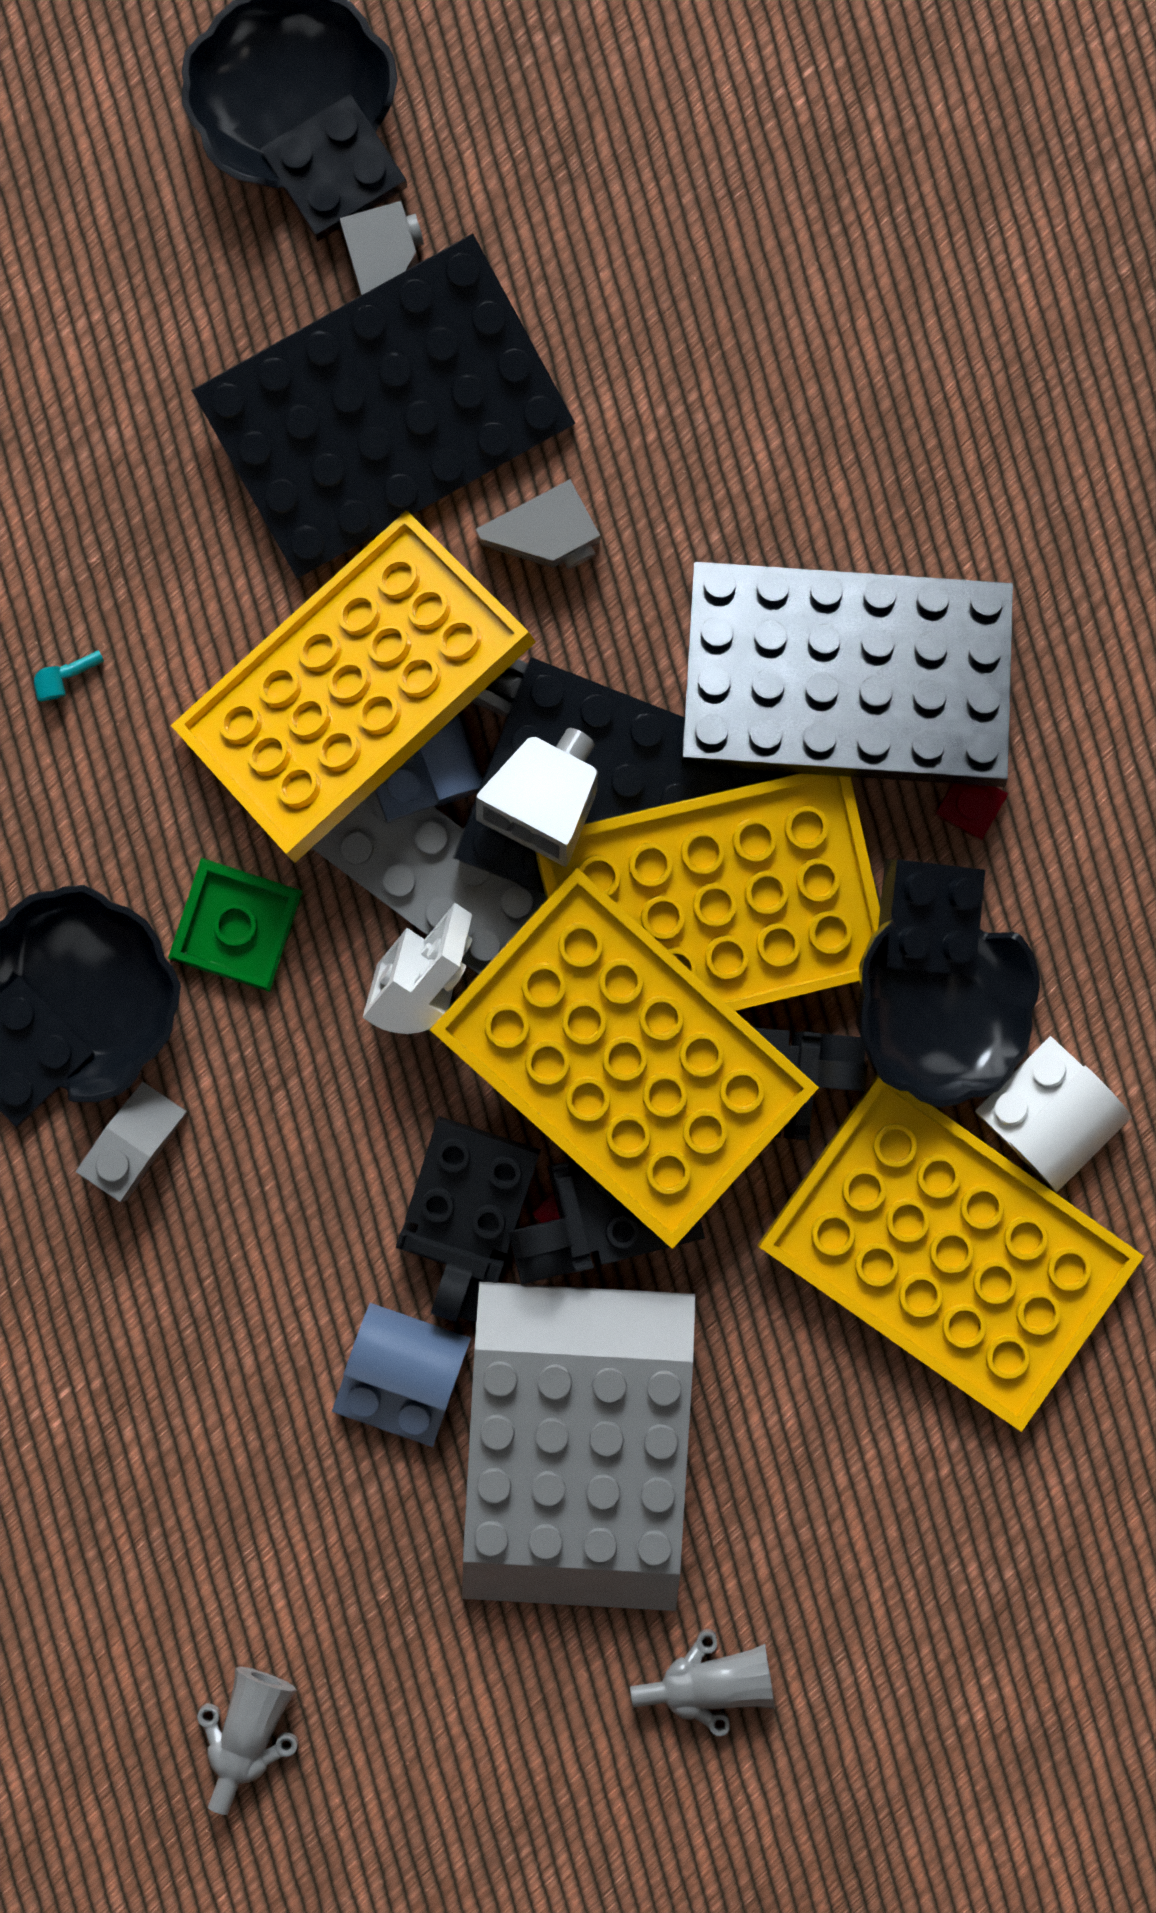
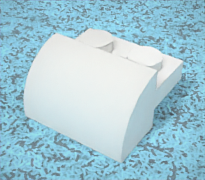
M454 903L425 939L406 928L376 966L362 1018L383 1030L394 1033L412 1034L430 1029L449 1008L453 988L465 971L466 965L461 961L472 942V938L468 936L472 914Z
M1051 1036L1012 1074L999 1092L993 1093L975 1111L978 1117L1017 1153L1018 1157L1056 1193L1132 1118L1129 1111L1113 1092L1086 1065L1083 1067Z

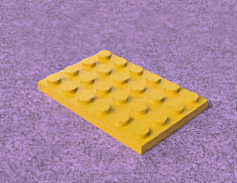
M406 510L170 726L283 852L296 863L532 647L536 641L529 631Z
M797 773L586 823L583 826L571 860L566 867L535 851L546 900L577 867L734 1011L860 981L859 963L869 939L877 931L879 925L880 906L851 777Z
M577 867L430 1028L433 1034L672 1249L819 1089L813 1081Z
M877 1075L757 1245L1020 1432L1026 1427L1144 1258V1255L930 1104L921 1102L908 1091H899L889 1086Z

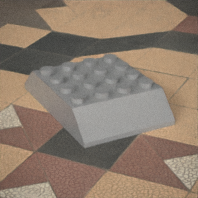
M479 1282L464 1531L462 1599L676 1611L681 1568L693 1374L695 1294Z

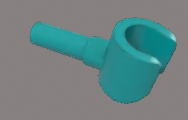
M97 650L68 665L40 669L34 677L37 700L44 702L66 696L63 679L72 678L103 663L104 659L100 651Z

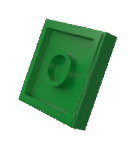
M201 858L168 959L271 992L304 891Z

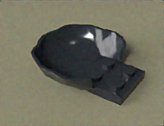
M233 0L215 16L208 30L199 35L185 51L181 71L183 78L182 105L191 125L201 134L203 148L207 157L217 168L234 179L271 188L282 187L317 242L342 227L340 218L370 210L407 188L406 178L376 134L393 102L398 81L395 58L389 46L371 31L366 18L352 2L348 0Z
M885 859L879 925L877 931L869 939L859 963L860 993L855 1021L873 1071L889 1086L899 1091H908L921 1102L937 1107L958 1105L971 1097H984L999 1092L1012 1076L1015 1066L1023 1058L1029 1046L1033 1027L1032 1011L1038 999L1040 989V976L1034 953L1024 938L1016 932L987 933L980 929L986 870L899 859Z
M85 885L63 886L54 891L31 894L11 908L5 918L0 921V1111L15 1127H20L60 1087L68 1091V1100L72 1102H100L121 1094L137 1079L143 1065L153 1059L169 1040L173 1029L174 1015L179 1006L181 984L173 966L164 957L161 942L148 921L133 910L110 902L102 893Z

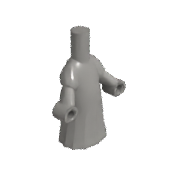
M704 1629L698 1634L697 1640L684 1658L680 1657L671 1664L662 1682L630 1686L633 1708L666 1703L671 1711L682 1719L692 1720L694 1718L710 1728L714 1735L724 1736L730 1730L728 1715L722 1711L712 1713L708 1709L736 1707L775 1709L766 1645L763 1644L745 1652L701 1663L706 1653H712L717 1648L716 1633L711 1629ZM705 1637H710L713 1642L710 1645H705L702 1640ZM723 1720L725 1725L719 1728L715 1725V1722Z
M239 1666L235 1668L233 1690L222 1732L217 1723L221 1716L219 1707L206 1703L200 1708L197 1719L199 1724L204 1727L210 1744L207 1757L211 1768L219 1776L208 1805L211 1811L221 1815H228L239 1784L250 1783L266 1771L267 1765L281 1757H288L295 1753L299 1743L296 1735L287 1732L279 1735L274 1746L265 1749L287 1704L297 1691L292 1684L268 1673ZM205 1712H211L213 1718H207ZM288 1740L292 1746L285 1747L282 1742Z

